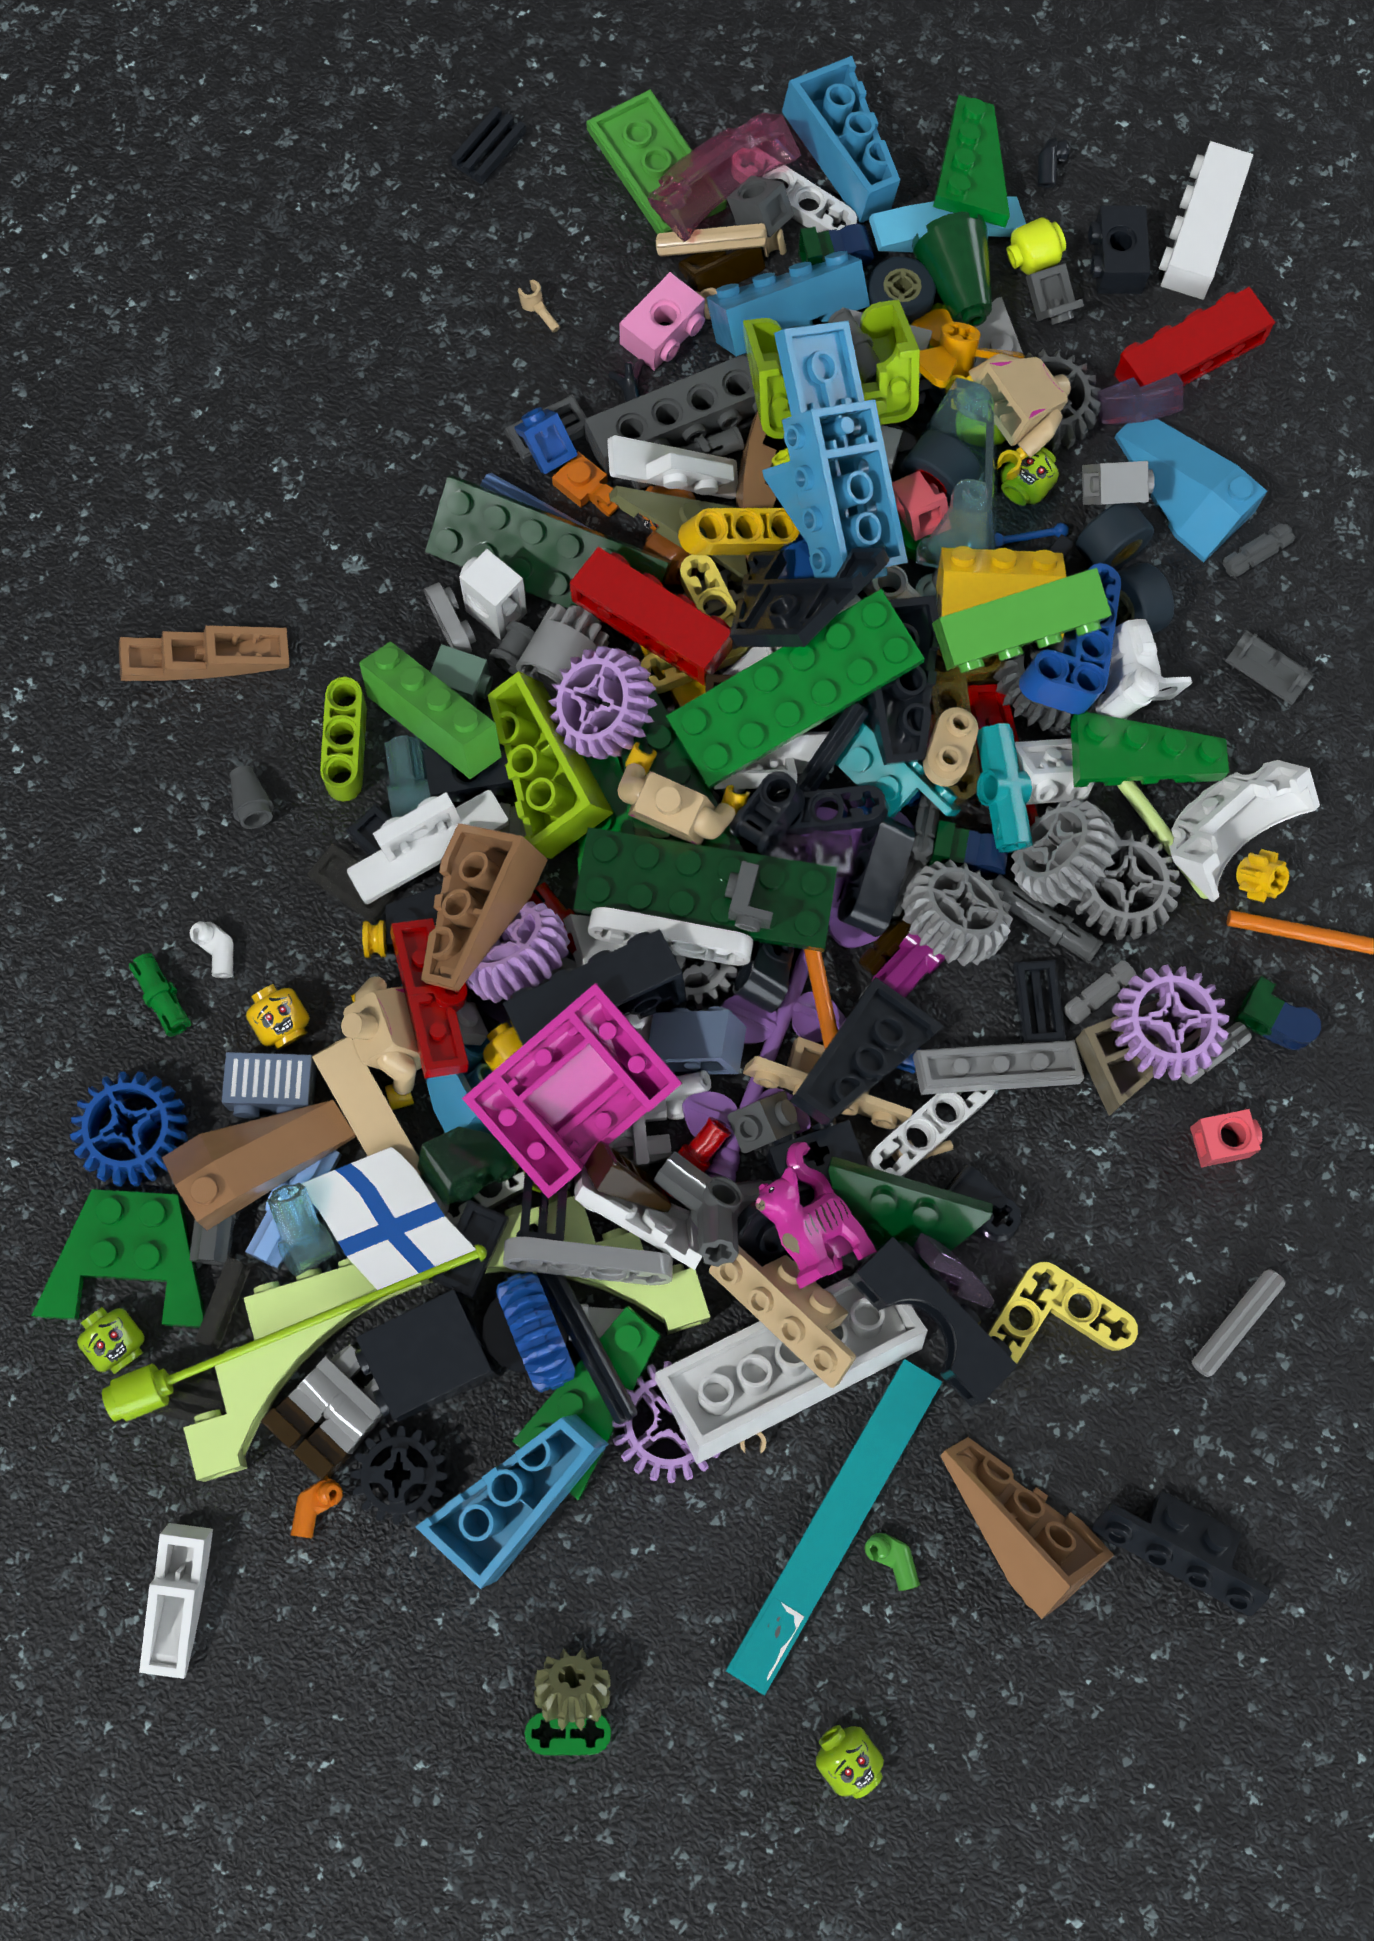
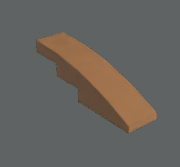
M758 410L752 421L741 458L736 491V507L773 508L776 496L769 485L765 484L762 470L771 467L772 458L777 450L762 444L766 433L762 429ZM745 555L746 565H747V571H748V569H749V567H750L749 564H748L749 555Z
M205 626L204 632L163 631L161 638L120 637L121 681L205 679L288 668L287 628Z

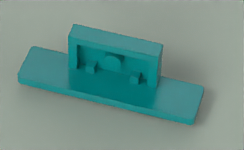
M869 716L866 717L859 728L860 731L849 742L835 763L857 786L871 785L883 792L889 806L888 817H895L919 790L946 816H956L961 811V808L954 802L958 797L948 786L936 785L927 778L923 770V761L892 765L883 764Z

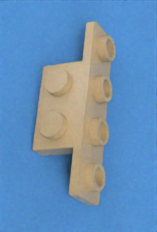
M798 1037L793 1041L787 1066L755 1056L745 1065L743 1074L753 1077V1081L760 1086L766 1088H777L779 1086L793 1091L794 1095L824 1052V1045ZM868 1091L841 1114L851 1116L860 1114L871 1118V1122L878 1127L895 1129L912 1116L913 1110L871 1096Z
M739 1246V1254L733 1263H725L719 1267L710 1266L709 1273L830 1388L840 1384L855 1361L856 1355L831 1332V1330L842 1324L849 1312L836 1301V1298L830 1292L824 1290L816 1282L800 1289L796 1281L800 1270L797 1263L787 1255L761 1267Z

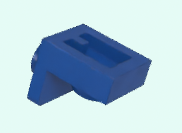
M542 407L535 408L521 417L523 422L514 427L517 434L524 438L540 472L543 474H547L578 456L558 413L552 410H543Z

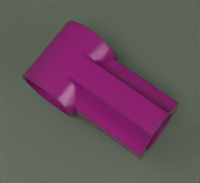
M908 934L899 945L900 949L873 977L872 981L875 977L905 998L927 973L931 974L945 960V956L940 953L933 956V949L929 946H919L921 938L918 935Z

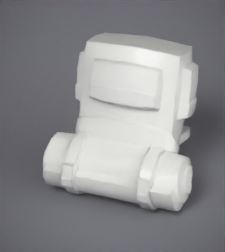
M1146 619L1128 620L1115 627L1108 683L1105 693L1099 697L1091 713L1127 719L1135 711L1147 706L1151 701L1173 699L1192 684L1191 677L1164 678L1161 676L1156 643H1154L1153 635ZM1172 687V688L1167 689V690H1164V691H1159V690H1162V689H1164V688Z

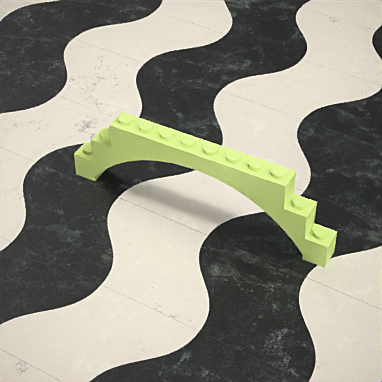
M567 1191L564 1241L643 1250L640 1238L631 1232L628 1233L624 1228L614 1229L602 1234L603 1241L596 1243L585 1207L575 1200V1195L571 1196V1192ZM558 1193L549 1198L547 1233L555 1234ZM522 1205L505 1211V1216L509 1217V1221L485 1273H527L526 1271L512 1270L503 1265L504 1242L509 1238L516 1237V1233L520 1230ZM539 1207L531 1209L530 1224L535 1223L538 1226ZM346 1258L338 1262V1269L322 1273L321 1268H316L297 1274V1281L280 1286L279 1282L275 1281L259 1285L253 1289L254 1295L244 1297V1302L254 1340H257L377 1289ZM683 1264L673 1265L672 1282L664 1285H642L566 1276L569 1280L604 1290L636 1305L664 1323L668 1335L707 1323L710 1320V1314L696 1270L692 1268L685 1270ZM433 1277L215 1366L227 1414L221 1415L220 1409L208 1411L195 1416V1424L183 1427L196 1480L206 1482L247 1469L245 1456L261 1420L268 1412L279 1392L299 1367L325 1341L355 1318L388 1299L420 1286L433 1283Z

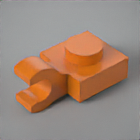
M578 451V456L569 460L552 477L553 486L580 508L588 501H591L602 513L610 517L619 506L610 501L609 493L613 488L607 485V474Z

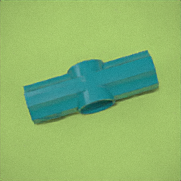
M998 723L982 727L978 730L977 734L983 771L977 781V796L982 805L989 806L996 849L999 852H1013L1026 849L1033 845L1026 808L1032 793L1030 776L1026 771L1019 769L1013 730L1010 724Z

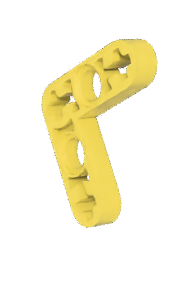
M689 555L684 559L680 568V581L687 597L704 614L706 612L703 606L709 600L715 599L723 602L726 606V611L717 617L724 620L731 630L736 605L716 564L707 555ZM693 568H697L700 572H705V585L707 589L703 592L699 579L696 576L691 577ZM749 647L732 649L716 671L734 664L749 650ZM654 653L645 656L641 661V667L646 668L649 673H651V667L657 666L660 671L667 669L664 671V679L658 680L655 675L649 677L653 686L656 687L657 694L670 691L694 680L682 671L677 674L675 667H672L671 664Z
M1039 1262L1031 1266L1024 1273L987 1333L990 1337L996 1336L1003 1341L1006 1335L997 1332L1001 1326L1009 1336L1021 1340L1019 1346L1014 1340L1008 1345L1012 1352L1010 1357L1017 1364L1049 1312L1111 1351H1119L1131 1346L1137 1338L1138 1325L1134 1317L1127 1311L1067 1272L1049 1262ZM1046 1272L1051 1276L1048 1282L1053 1286V1289H1045L1039 1294L1035 1302L1044 1305L1040 1309L1032 1300L1020 1297V1294L1024 1291L1027 1296L1031 1295L1037 1286V1281L1032 1278L1033 1275L1040 1276ZM1081 1294L1089 1300L1091 1311L1086 1318H1077L1070 1313L1068 1302L1073 1295ZM1022 1306L1030 1311L1032 1324L1027 1330H1018L1011 1325L1009 1314L1012 1308ZM1101 1307L1107 1311L1101 1317L1102 1319L1111 1324L1118 1320L1124 1323L1122 1331L1127 1334L1126 1338L1119 1337L1113 1341L1109 1338L1111 1334L1110 1328L1104 1324H1097L1095 1329L1089 1326L1099 1316Z

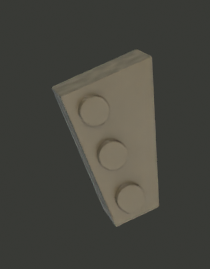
M1179 996L1184 1007L1195 1010L1185 999ZM1160 999L1140 1006L1138 1017H1145L1149 1012H1155L1156 1003ZM1118 1016L1083 1029L1075 1039L1079 1053L1109 1116L1153 1078V1066L1150 1065L1144 1072H1138L1137 1067L1141 1060L1137 1056L1130 1061L1125 1060L1124 1055L1130 1050L1129 1046H1116L1115 1040L1124 1034L1123 1032L1111 1029V1023L1119 1019L1120 1017ZM1168 1016L1162 1019L1163 1022H1169ZM1171 1023L1172 1029L1178 1026L1176 1023ZM1194 1028L1190 1033H1184V1042L1180 1045L1181 1053L1200 1037L1201 1028ZM1145 1035L1154 1046L1161 1049L1160 1043L1155 1037Z

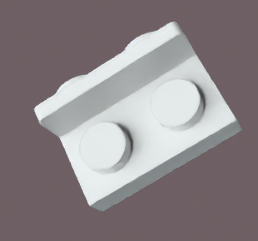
M1071 738L1015 742L1019 769L1026 771L1032 782L1031 797L1026 805L1055 803L1062 800L1068 802L1075 798L1078 800L1087 799L1095 782H1090L1087 787H1074Z

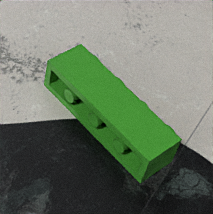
M1094 568L940 617L932 625L946 669L951 670L959 667L960 673L963 674L984 667L983 659L998 655L999 660L1004 661L1024 654L1022 647L1037 642L1039 649L1063 641L1061 634L1076 630L1079 637L1102 629L1100 622L1112 616L1098 569Z
M390 641L359 662L367 697L469 779L501 758L496 723Z

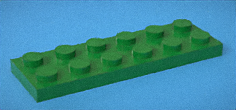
M880 589L837 614L805 647H781L666 715V719L708 789H711L924 663L925 658L883 590Z

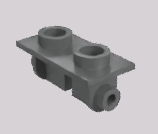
M1247 630L1225 662L1293 705L1314 674L1308 671V667H1302L1258 638L1256 633L1252 634Z

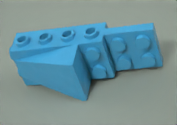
M849 320L787 328L775 332L774 335L791 417L782 420L784 441L788 448L790 461L762 470L763 477L807 542L810 554L809 561L813 569L814 578H834L852 548L884 547L890 561L873 579L888 576V567L908 563L876 401L875 399L864 400Z

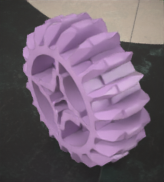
M598 646L596 651L584 649L582 658L570 657V670L566 668L559 669L563 676L562 682L551 684L558 691L556 698L549 700V703L557 708L549 718L559 724L555 731L565 737L564 744L568 748L576 750L580 755L592 756L597 759H607L609 755L613 757L622 756L623 748L628 750L633 748L635 736L639 738L646 737L642 729L644 722H654L647 713L649 708L657 705L653 699L648 698L656 687L653 686V683L647 681L651 673L646 668L641 667V662L638 658L628 655L626 651L619 648L611 649L606 646ZM599 699L608 702L610 707L595 703V700Z
M533 901L527 902L465 983L469 989H473L475 994L479 995L483 1001L491 999L494 1003H497L503 998L507 1001L510 1000V996L521 988H534L539 986L544 979H549L552 976L551 972L563 965L561 959L569 953L567 946L570 940L564 928V923L558 914H555L552 909H548L544 903L536 905Z
M1168 964L1163 965L1159 969L1158 974L1152 968H1148L1143 972V979L1133 976L1128 982L1130 989L1122 988L1118 993V997L1122 1002L1116 1003L1113 1006L1112 1013L1120 1018L1111 1023V1029L1124 1033L1115 1040L1116 1046H1129L1130 1050L1124 1055L1125 1060L1130 1061L1135 1056L1141 1060L1137 1067L1138 1072H1144L1151 1065L1153 1066L1154 1079H1160L1166 1069L1171 1080H1178L1181 1077L1182 1071L1188 1077H1193L1198 1073V1067L1207 1069L1212 1065L1210 1056L1218 1057L1222 1053L1223 1048L1218 1042H1224L1228 1038L1229 1033L1220 1026L1229 1022V1015L1217 1013V1010L1225 1005V999L1218 998L1213 1000L1210 995L1216 989L1214 984L1208 985L1205 989L1199 985L1202 981V973H1196L1190 980L1187 978L1186 966L1179 967L1174 976ZM1159 993L1160 1000L1156 1003V1011L1149 1012L1145 1017H1138L1142 999L1151 994ZM1179 996L1185 999L1195 1010L1184 1007ZM1168 1016L1169 1022H1163L1162 1019ZM1171 1023H1176L1178 1026L1172 1029ZM1194 1028H1201L1200 1040L1196 1048L1181 1053L1180 1045L1184 1042V1033H1190ZM1145 1035L1155 1037L1160 1043L1161 1049L1154 1046Z
M670 1361L664 1362V1368L672 1365ZM653 1364L647 1366L650 1380L644 1382L640 1376L637 1378L636 1383L638 1388L634 1392L628 1389L626 1391L635 1407L642 1398L646 1401L654 1415V1422L637 1439L633 1431V1419L621 1425L613 1420L612 1426L615 1429L624 1428L625 1434L618 1435L613 1439L614 1445L619 1446L628 1442L631 1448L624 1451L621 1458L626 1462L636 1454L640 1458L634 1467V1471L637 1474L643 1471L646 1463L652 1465L653 1468L650 1473V1480L657 1481L660 1468L668 1469V1483L675 1482V1469L682 1468L685 1479L690 1480L693 1478V1473L689 1465L695 1462L686 1440L683 1441L677 1433H673L670 1429H666L663 1432L660 1431L653 1437L651 1436L658 1430L657 1423L662 1422V1419L658 1418L660 1411L655 1404H658L663 1412L666 1411L669 1415H673L668 1403L663 1401L653 1390L658 1388V1385L655 1381L656 1368ZM680 1429V1430H679V1433H680L681 1436L685 1439V1437H684V1435H683V1433H682V1431H681V1429ZM661 1439H670L681 1447L686 1456L677 1459H663L650 1454L646 1449ZM718 1453V1454H716L715 1456H713V1458H716V1459H717V1458L719 1457L720 1453ZM706 1461L697 1464L698 1468L703 1472L708 1469Z

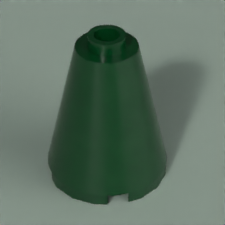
M957 212L944 215L926 225L928 232L920 239L918 233L913 238L912 249L915 258L926 267L936 285V292L954 321L977 327L986 321L987 316L992 311L988 230L981 215L977 214L978 219L970 218L968 212Z

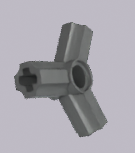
M674 1152L667 1159L653 1180L656 1185L691 1210L690 1216L698 1231V1253L704 1258L705 1264L716 1267L735 1261L739 1254L737 1218L747 1206L759 1197V1186L763 1183H772L771 1180L763 1181L762 1179L735 1183L722 1176L711 1178L677 1152Z

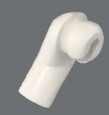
M199 921L195 923L190 929V938L194 943L212 955V976L216 978L232 977L233 939L212 922Z
M702 1070L677 1076L682 1084L666 1097L667 1117L669 1119H683V1101L688 1096L710 1090L711 1079L708 1072Z

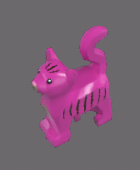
M796 1142L789 1147L786 1154L788 1168L785 1169L781 1178L770 1184H761L759 1186V1197L756 1200V1208L775 1224L782 1246L797 1263L800 1272L796 1281L800 1289L826 1275L829 1276L842 1270V1257L852 1251L858 1260H862L877 1252L864 1228L854 1218L846 1203L834 1193L824 1174L809 1168L804 1163L803 1156L810 1150L808 1143ZM798 1181L806 1183L814 1189V1200L805 1207L800 1205Z

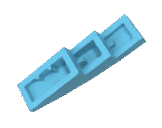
M1007 197L1010 217L1006 228L985 222L988 237H1011L1014 229L1026 224L1017 197ZM933 201L872 214L869 222L878 251L913 252L912 243L916 234L918 233L920 239L928 232L926 228L928 223L944 215L952 214V212L933 207Z

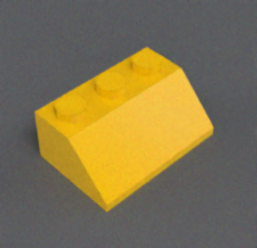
M966 546L955 548L941 547L936 581L939 618L1065 578L1066 571L1063 553H1054L1049 550L1033 552L1013 551L1007 548L989 550L972 549Z

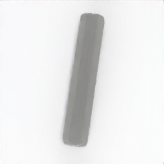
M1268 1269L1261 1274L1192 1360V1365L1197 1371L1206 1377L1214 1375L1284 1288L1286 1281L1281 1275L1272 1269Z

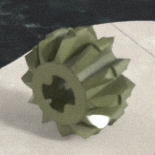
M563 1648L560 1660L547 1656L544 1662V1669L537 1670L534 1678L536 1687L534 1702L537 1708H542V1716L546 1722L558 1718V1726H560L562 1731L569 1722H575L576 1726L582 1730L585 1725V1718L598 1722L599 1717H601V1709L608 1708L610 1703V1691L608 1690L610 1688V1675L608 1670H602V1662L599 1656L587 1660L583 1648L576 1656H570Z

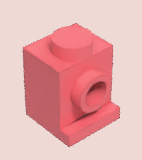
M920 471L892 482L898 516L914 541L951 525L946 495L944 492L939 493L934 483L928 484Z

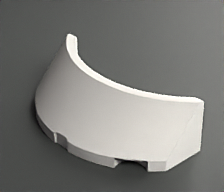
M1276 760L1263 763V766L1258 771L1249 775H1242L1236 772L1201 792V795L1189 803L1179 814L1171 830L1174 839L1173 844L1169 847L1173 861L1211 902L1219 898L1218 884L1224 868L1242 846L1268 828L1295 816L1315 811L1320 806L1310 768Z

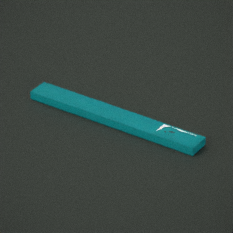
M906 1359L902 1361L728 1664L726 1672L765 1696L942 1381Z

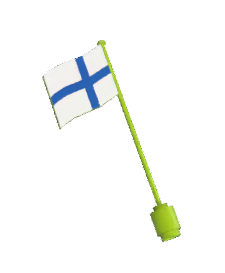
M392 1147L296 1185L294 1187L302 1192L319 1210L348 1259L377 1290L172 1375H169L164 1368L158 1370L151 1363L112 1379L110 1386L102 1389V1399L106 1411L114 1422L121 1419L128 1422L169 1404L168 1395L173 1393V1383L477 1258L483 1261L487 1256V1250L480 1244L475 1245L474 1248L446 1218L419 1173Z

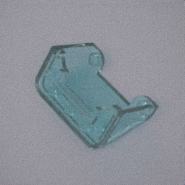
M958 377L920 438L928 430H939L958 439L977 458L981 466V477L978 480L964 479L956 484L952 490L950 508L929 538H922L918 544L916 563L934 568L939 567L941 547L955 548L966 546L972 549H997L998 452L993 396L983 385Z

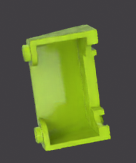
M899 299L878 302L865 309L861 316L860 329L871 337L873 341L872 348L881 363L876 364V382L864 383L861 375L860 380L864 400L875 399L880 425L905 421L913 416L918 408L920 349ZM771 318L743 320L744 342L762 429L767 436L783 439L784 428L782 420L791 417L774 335L775 332L782 330L777 321Z

